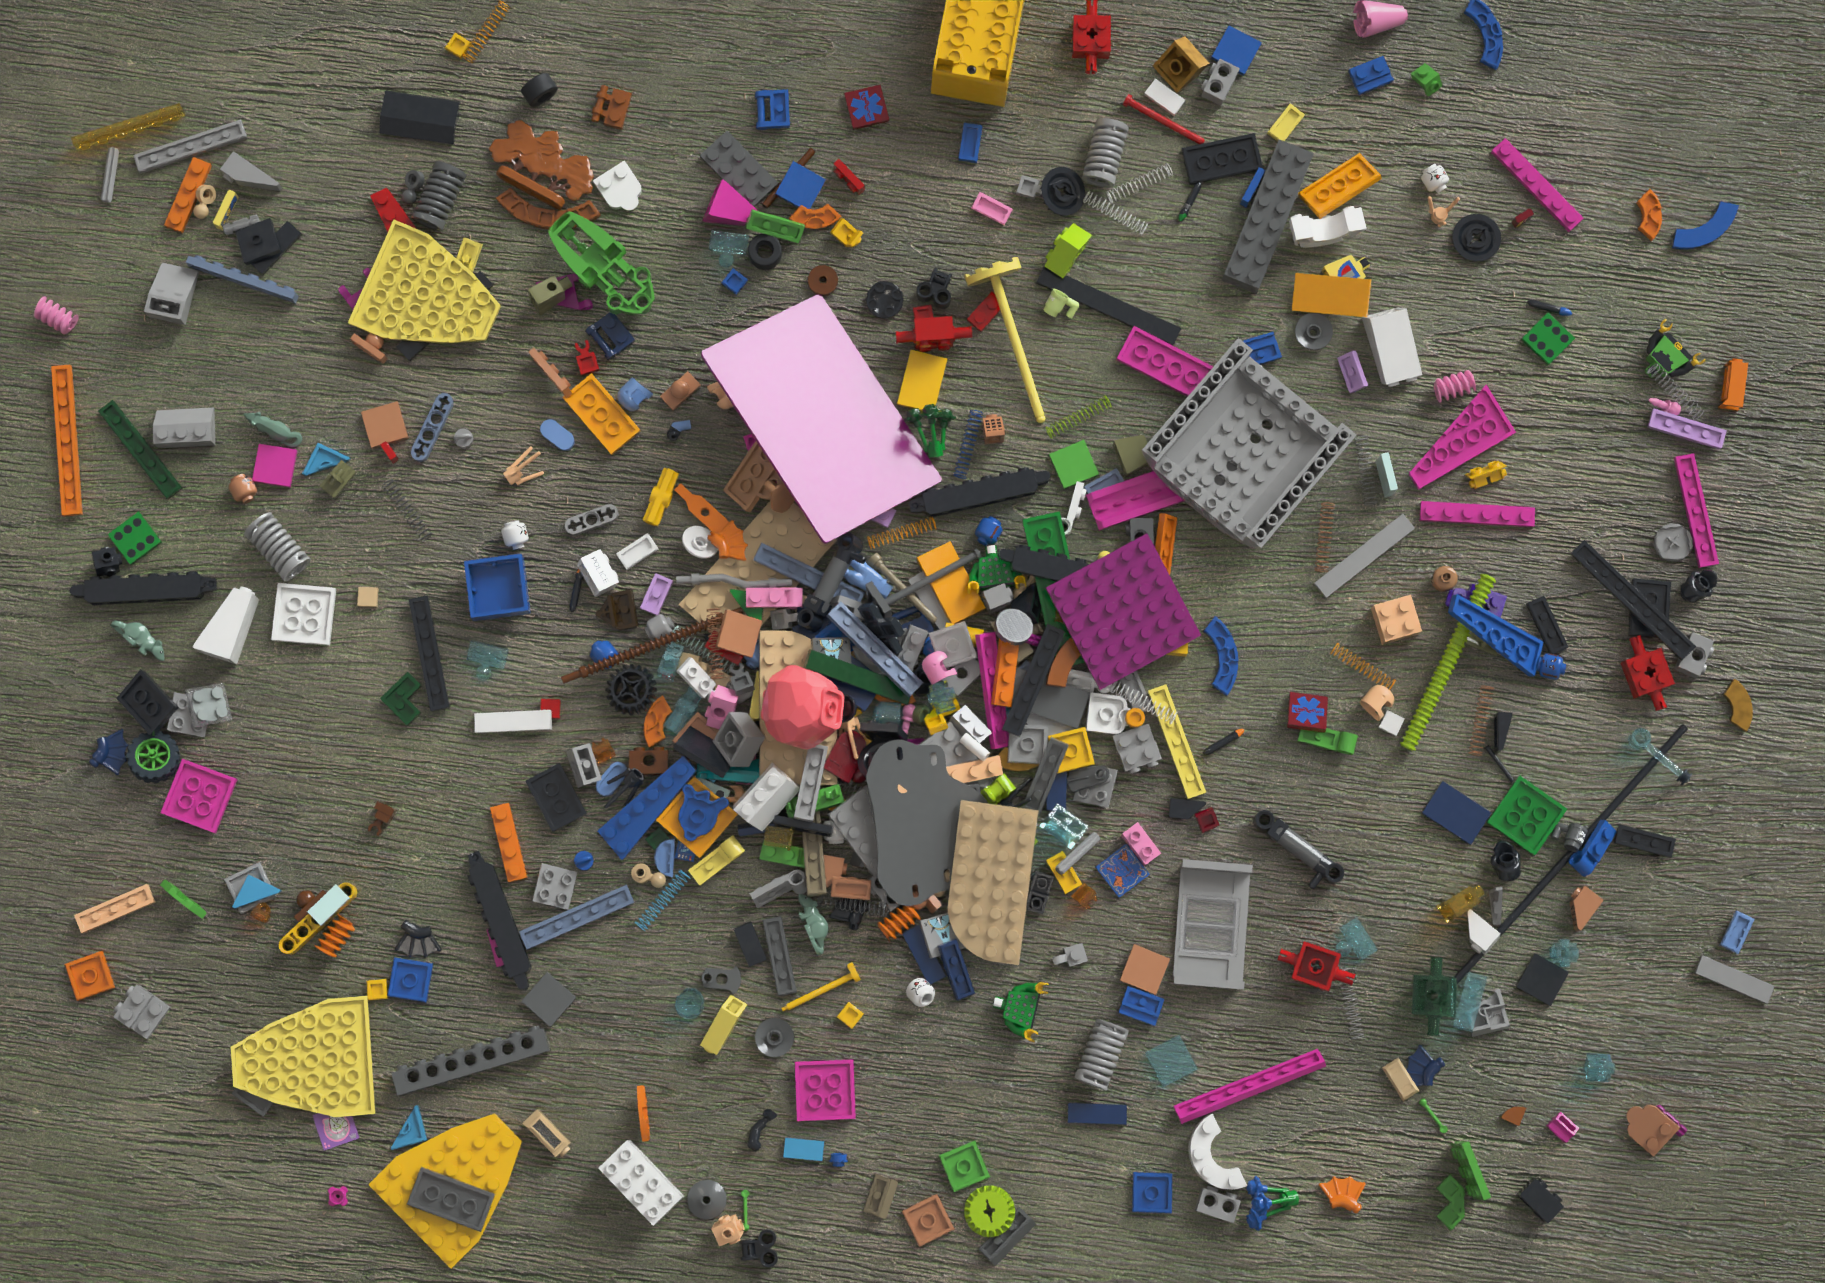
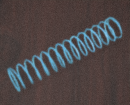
M680 869V871H678L681 876H682V874H684V875L687 876L689 879H691V878H690L687 874H685L681 869Z

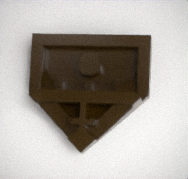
M632 589L614 592L611 595L608 594L606 601L595 614L619 631L639 627Z

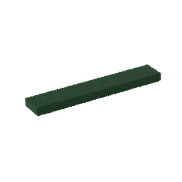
M111 400L98 410L99 414L167 500L183 489L114 400Z
M812 649L808 651L803 668L908 705L910 697L905 695L888 677Z

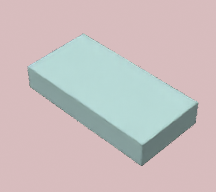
M335 884L307 912L322 926L350 898Z

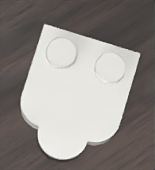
M625 161L593 180V183L612 209L623 208L624 210L631 211L638 206V197L641 195L642 188Z
M1090 692L1086 731L1112 735L1121 733L1125 726H1129L1125 721V715L1130 710L1127 707L1126 700L1116 695Z

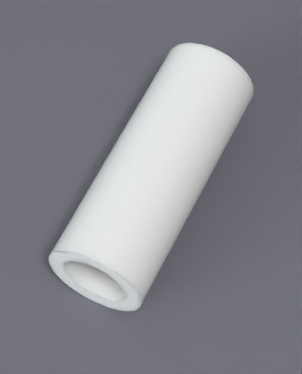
M968 733L964 734L959 741L981 761H985L990 755V752Z

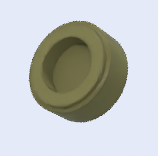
M918 705L913 711V721L924 725V718L927 714H930V709L927 706Z

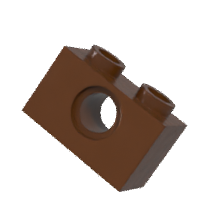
M635 747L634 751H629V768L638 769L643 776L662 775L669 769V751L665 750L664 747H653V750L645 751L644 747ZM648 756L654 758V763L651 766L644 764V759Z

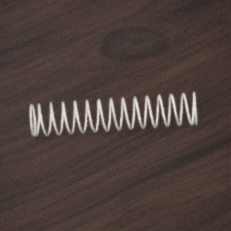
M1166 163L1165 169L1167 171L1168 176L1170 177L1171 173L1169 172V169L1167 167V165L1169 166V164ZM1161 166V169H1160V170H1161V172H1162V174H1163L1164 179H1166V178H1165V175H1164V173H1163V171H1162V166ZM1152 170V173H1151V174H1152V176H1153V178H1154V180H1155V183H1157V181H1156V179H1155V177H1154V175H1153V170ZM1130 180V183H1129V182H1126V186H1125L1126 189H1127V183H1128V184L1131 186V188H1132L1131 180ZM1117 186V190H1116V191H1117V193H1118V195H1119V198L1121 199V196H1120V194H1119V192H1118V187H1120V186ZM1111 190L1106 191L1108 199L1113 204L1112 197L1109 193V191ZM1111 191V193L1113 194V196H1114V198H1115V201L1117 202L1116 197H1115V195H1114V192Z
M1148 223L1146 224L1145 228L1143 229L1141 235L1144 233L1145 229L1147 228Z
M1115 682L1113 683V685H1112V687H1111V690H1110L1111 693H1114V692H1115V690L1112 692V690L1114 689V687H1115V685H1116Z

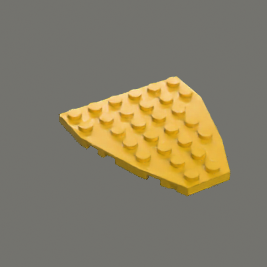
M492 1114L451 1128L396 1156L371 1181L369 1186L452 1269L480 1241L509 1183L523 1141L496 1114ZM421 1167L495 1194L482 1232L407 1205Z

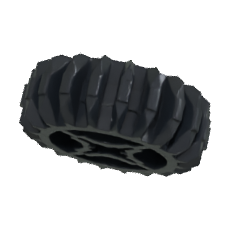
M630 664L628 669L626 665H623V671H620L618 668L616 669L618 673L616 676L610 674L613 681H607V684L611 687L605 689L606 692L610 693L606 698L611 700L609 704L615 706L617 712L621 710V713L625 715L628 711L629 715L633 716L635 710L640 715L641 708L647 711V704L653 706L650 699H656V695L652 693L658 691L656 687H653L657 682L652 680L654 676L652 673L648 674L647 668L642 670L641 665L635 668L633 664ZM638 676L641 677V679L629 681L627 677ZM622 681L623 689L619 692L620 694L617 696V689ZM627 684H629L631 687H633V690H634V693L636 694V696H634L633 693H630V690H629V687H628ZM646 684L645 694L641 698L640 691L644 688L643 686ZM629 698H633L636 700V703L633 704H625L621 702L624 699L627 700Z

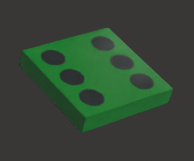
M1548 312L1521 340L1549 365L1575 337Z
M137 512L108 534L130 565H133L162 543L140 512Z

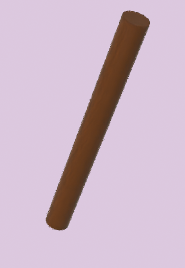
M809 148L797 163L804 167L816 152ZM781 182L762 203L765 208L768 209L778 197L775 193Z

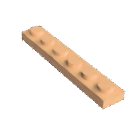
M999 755L988 757L985 761L978 759L946 766L948 774L962 783L1003 775ZM898 784V791L906 793L907 790Z

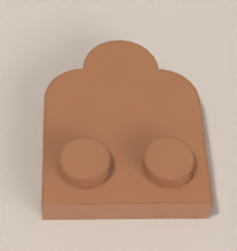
M1646 1105L1643 1108L1634 1106L1627 1112L1629 1136L1653 1157L1680 1129L1673 1120L1654 1105Z

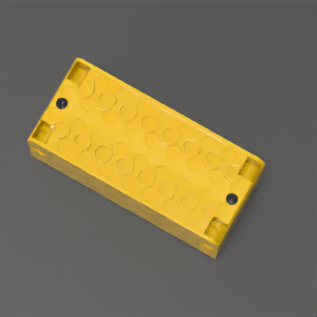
M946 0L932 71L931 94L1004 107L1025 0Z

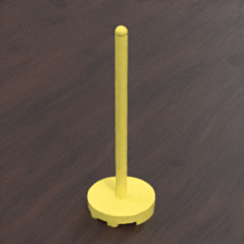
M1014 257L1012 258L1013 262L992 263V268L981 267L975 269L976 274H965L964 277L967 286L991 281L1036 421L1043 423L1045 421L1044 412L1000 280L1001 277L1022 269L1019 258Z

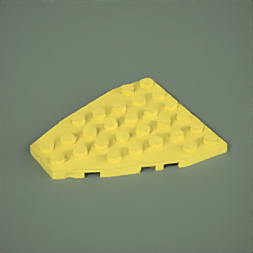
M393 220L348 324L380 336L383 339L431 343L486 341L501 305L478 278L435 241L433 237L416 228Z
M368 996L324 1000L268 1024L231 1047L233 1087L277 1104L332 1117L375 1114Z

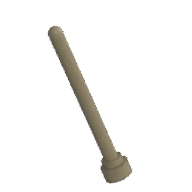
M878 553L869 558L867 564L871 568L879 570L899 591L906 588L884 565L883 558ZM913 593L906 596L931 623L937 621V617Z

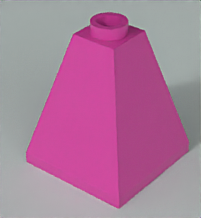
M721 180L715 187L702 221L745 226L751 209L756 211L757 209L731 185Z

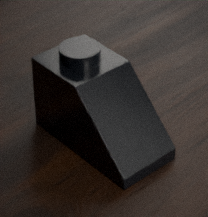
M1036 582L1030 584L1018 595L1011 605V609H1017L1027 614L1032 624H1038L1041 612Z

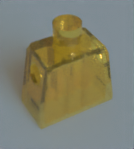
M1479 885L1474 888L1468 886L1436 905L1444 920L1448 922L1479 904V898L1484 895V891Z

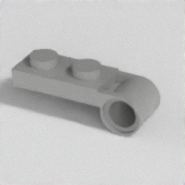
M794 870L773 879L763 887H758L754 892L750 893V896L756 907L759 908L792 889L796 894H804L807 892L806 876L801 870Z

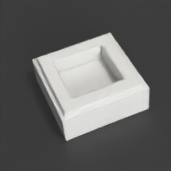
M1387 710L1378 728L1397 736L1404 718Z

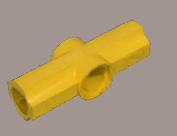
M663 468L657 486H654L651 492L650 503L643 517L644 522L652 526H659L663 513L671 502L672 491L679 473L669 468Z

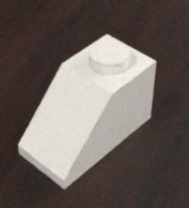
M1469 909L1467 918L1471 947L1479 954L1481 952L1486 954L1498 941L1500 933Z

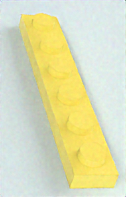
M1167 685L1148 690L1150 699L1152 698V705L1155 703L1154 710L1161 703L1157 715L1159 713L1160 715L1157 718L1187 800L1205 794L1206 790L1178 714L1172 724H1169V716L1174 710L1173 718L1176 709Z

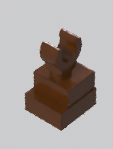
M377 801L374 806L377 809L374 817L377 819L369 825L368 831L371 832L372 828L376 826L378 828L376 835L380 836L383 831V822L390 824L397 810Z

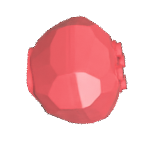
M789 665L772 675L769 679L766 690L763 692L761 719L764 720L767 731L775 740L800 749H811L841 727L844 694L838 690L832 681L821 674L796 665Z

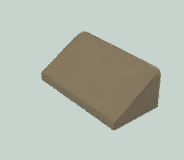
M875 1174L863 1212L886 1219L898 1181Z

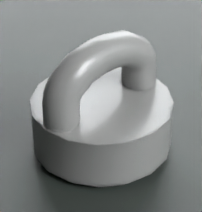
M459 429L454 435V441L458 447L468 448L473 443V435L467 429Z

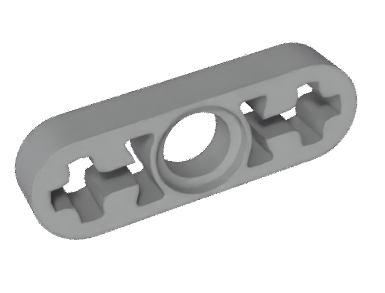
M607 504L567 519L565 529L568 534L576 536L616 521L619 512L614 505ZM607 509L615 511V513L612 514V518H609V516L602 517L604 521L601 522L598 512L601 511V515H604L607 513ZM589 515L597 517V522L594 525H589L586 522ZM583 518V522L586 528H583L582 525H579L576 527V531H573V529H569V527L571 526V522L579 524L581 523L579 519Z

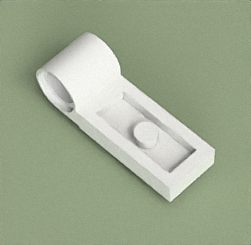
M1076 482L1067 518H1061L1062 523L1068 527V530L1064 532L1065 537L1071 533L1075 518L1079 519L1082 508L1078 506L1080 500L1084 501L1086 489H1083L1084 483Z

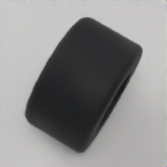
M542 73L529 80L522 87L521 93L531 107H536L553 97L558 87L548 73Z
M767 234L755 236L748 246L750 262L761 270H770L776 267L782 257V248L779 240ZM768 245L771 247L772 255L769 258H761L758 255L760 246Z

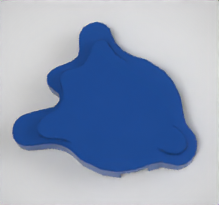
M686 784L682 789L684 803L679 811V821L684 830L685 839L695 841L699 836L709 833L715 827L718 814L728 807L729 801L725 797L711 801L708 790L697 792L692 785Z

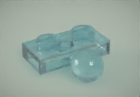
M711 230L709 250L724 252L719 257V263L722 267H730L734 262L731 253L747 254L749 235Z
M471 640L466 660L482 664L477 668L476 676L478 679L485 681L491 676L489 666L500 669L505 668L509 650Z
M1357 917L1340 927V930L1347 939V942L1341 941L1335 947V951L1340 953L1341 957L1349 955L1352 948L1361 961L1378 950Z

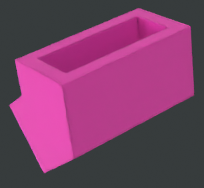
M1562 1112L1554 1116L1546 1125L1564 1143H1567L1579 1129Z

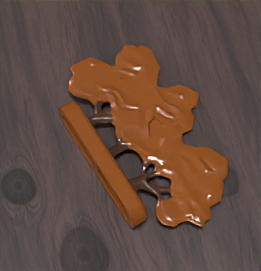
M518 120L507 125L508 139H495L489 147L495 162L508 161L513 166V169L506 166L499 167L496 175L501 180L555 209L561 210L565 200L555 193L554 190H565L566 196L572 201L579 200L583 194L592 193L593 186L590 182L594 175L590 168L589 158L587 156L574 155L570 158L562 159L560 154L563 148L558 143V131H545L540 137L535 138L532 127ZM518 157L519 161L516 163L515 158ZM527 167L532 177L529 179L518 173L517 170ZM544 174L548 176L551 180V185L546 188L536 183L535 180L538 175ZM561 179L567 180V183L562 186L561 184L556 185Z

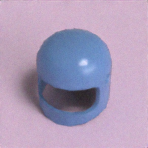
M631 377L619 389L617 399L625 409L636 411L639 409L638 405L644 399H649L653 394Z

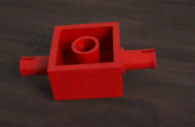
M1086 0V15H1073L1072 58H1086V74H1090L1091 67L1092 74H1096L1097 59H1109L1111 53V16L1097 15L1098 0H1093L1092 6L1091 0Z
M952 316L914 319L913 331H896V344L913 342L915 350H920V352H928L934 348H938L940 351L949 350L950 347H953L955 339L972 338V327L954 328Z
M1641 635L1630 638L1629 641L1635 655L1633 658L1627 659L1620 664L1633 699L1648 694L1652 699L1655 711L1667 708L1661 691L1675 683L1662 648L1648 652L1645 650ZM1649 671L1651 675H1645V672Z
M1305 941L1298 954L1283 950L1282 948L1280 950V954L1287 957L1279 955L1277 960L1294 965L1295 969L1291 977L1294 981L1328 993L1332 982H1335V980L1350 986L1353 984L1351 979H1354L1356 974L1339 969L1340 953ZM1316 962H1319V965L1322 969H1318L1317 972H1314L1313 967H1311V965H1315Z

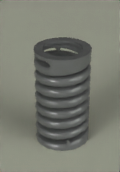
M435 161L432 172L429 175L430 179L427 180V185L424 186V192L421 193V198L418 200V205L415 207L411 218L427 228L440 232L443 231L446 224L444 220L448 219L447 213H451L450 207L454 206L452 200L457 199L456 194L460 192L458 187L463 185L467 175L450 164Z

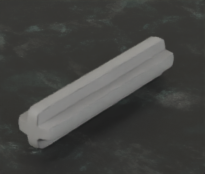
M113 147L108 148L101 192L102 202L107 203L112 201L119 150Z
M1095 832L1091 833L1055 867L1056 871L1062 875L1100 840L1098 834Z

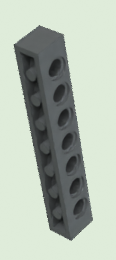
M539 1026L531 1027L528 1029V1033L521 1034L518 1031L509 1034L510 1038L504 1040L501 1037L491 1039V1043L484 1046L481 1042L471 1045L472 1049L467 1051L461 1048L452 1051L453 1055L445 1057V1053L434 1056L433 1061L426 1062V1059L414 1062L415 1066L409 1068L407 1065L396 1067V1072L391 1074L397 1096L550 1052L551 1049L545 1028L540 1029ZM525 1038H530L533 1042L529 1049L523 1047L522 1043ZM511 1043L514 1050L511 1054L507 1055L504 1052V1046ZM488 1049H492L495 1053L492 1060H487L485 1057V1052ZM470 1054L476 1058V1062L472 1066L466 1063V1058ZM450 1060H454L457 1063L454 1071H449L447 1068ZM434 1065L437 1067L438 1073L436 1076L431 1077L428 1070ZM416 1071L419 1079L413 1083L410 1081L409 1075L411 1072Z

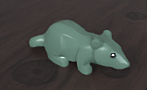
M260 412L244 413V417L251 425L256 426L259 432L267 433L271 439L280 441L281 444L284 443L292 448L298 447L301 444L302 435L299 432H290V429L284 423L261 416ZM296 438V441L292 444L285 442V440Z
M113 621L110 626L134 647L138 645L140 647L138 650L146 656L147 651L152 652L157 660H165L162 642L155 640L145 625L138 622L126 624L121 621Z
M799 894L798 901L804 908V913L799 912V916L802 922L806 921L807 923L804 927L817 956L822 955L824 952V939L829 930L828 923L816 908L818 906L817 901Z

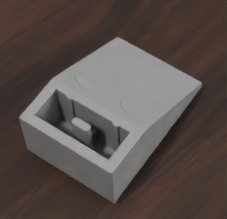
M162 263L148 293L144 313L150 318L186 325L199 270Z

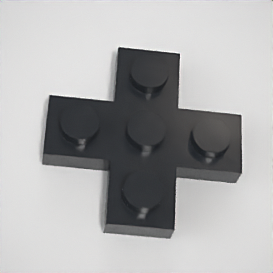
M874 603L862 604L857 608L865 620L861 622L894 654H899L903 648L899 644L897 637H901L905 632L896 617L883 618L879 608Z

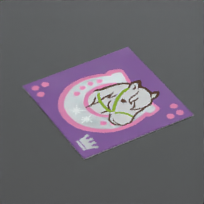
M320 1113L312 1115L324 1151L359 1138L352 1116L332 1117Z

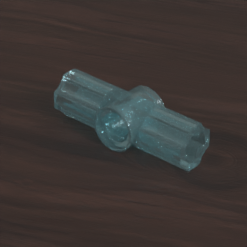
M690 686L685 694L680 696L673 712L663 725L676 735L684 727L688 718L690 719L699 706L698 703L702 699Z

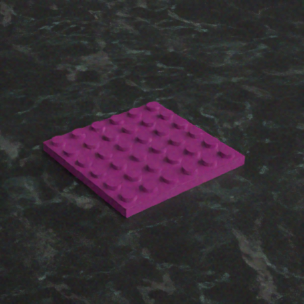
M1148 533L1045 588L1099 690L1201 636Z

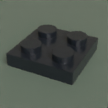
M867 721V723H861L860 731L869 740L894 738L908 741V735L896 722L889 721L886 724H879L877 721Z

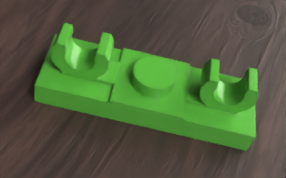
M751 209L745 227L749 230L799 243L805 225Z
M839 784L819 789L815 812L838 806L844 802ZM798 796L792 798L785 806L788 818L794 819Z

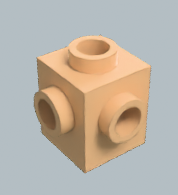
M727 1214L720 1217L718 1222L714 1223L711 1230L720 1247L727 1243L732 1245L740 1241L744 1232V1225L741 1219L737 1218L736 1214L732 1216Z

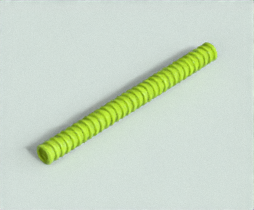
M1484 573L1480 574L1481 578L1477 580L1478 585H1475L1476 589L1472 591L1473 595L1469 597L1472 603L1480 607L1486 604L1485 599L1489 598L1487 595L1491 593L1490 589H1493V583H1496L1495 578ZM1460 622L1456 624L1458 627L1454 628L1455 633H1452V639H1449L1450 643L1446 645L1447 650L1443 651L1445 654L1441 656L1442 660H1439V666H1436L1437 671L1433 672L1435 675L1431 677L1432 681L1428 683L1429 687H1426V693H1423L1424 698H1421L1420 701L1422 702L1418 704L1419 708L1415 710L1416 714L1412 716L1414 719L1410 720L1411 725H1408L1407 728L1409 729L1405 731L1406 735L1402 737L1404 740L1400 742V745L1408 750H1416L1415 746H1418V740H1421L1420 735L1424 734L1423 729H1426L1425 725L1429 723L1428 719L1432 717L1431 713H1434L1433 708H1436V702H1439L1438 698L1442 696L1441 691L1445 690L1443 687L1447 686L1446 681H1449V675H1452L1451 671L1455 669L1454 664H1457L1456 660L1460 658L1459 654L1463 652L1462 648H1465L1464 643L1468 642L1467 637H1470L1469 633L1472 631Z

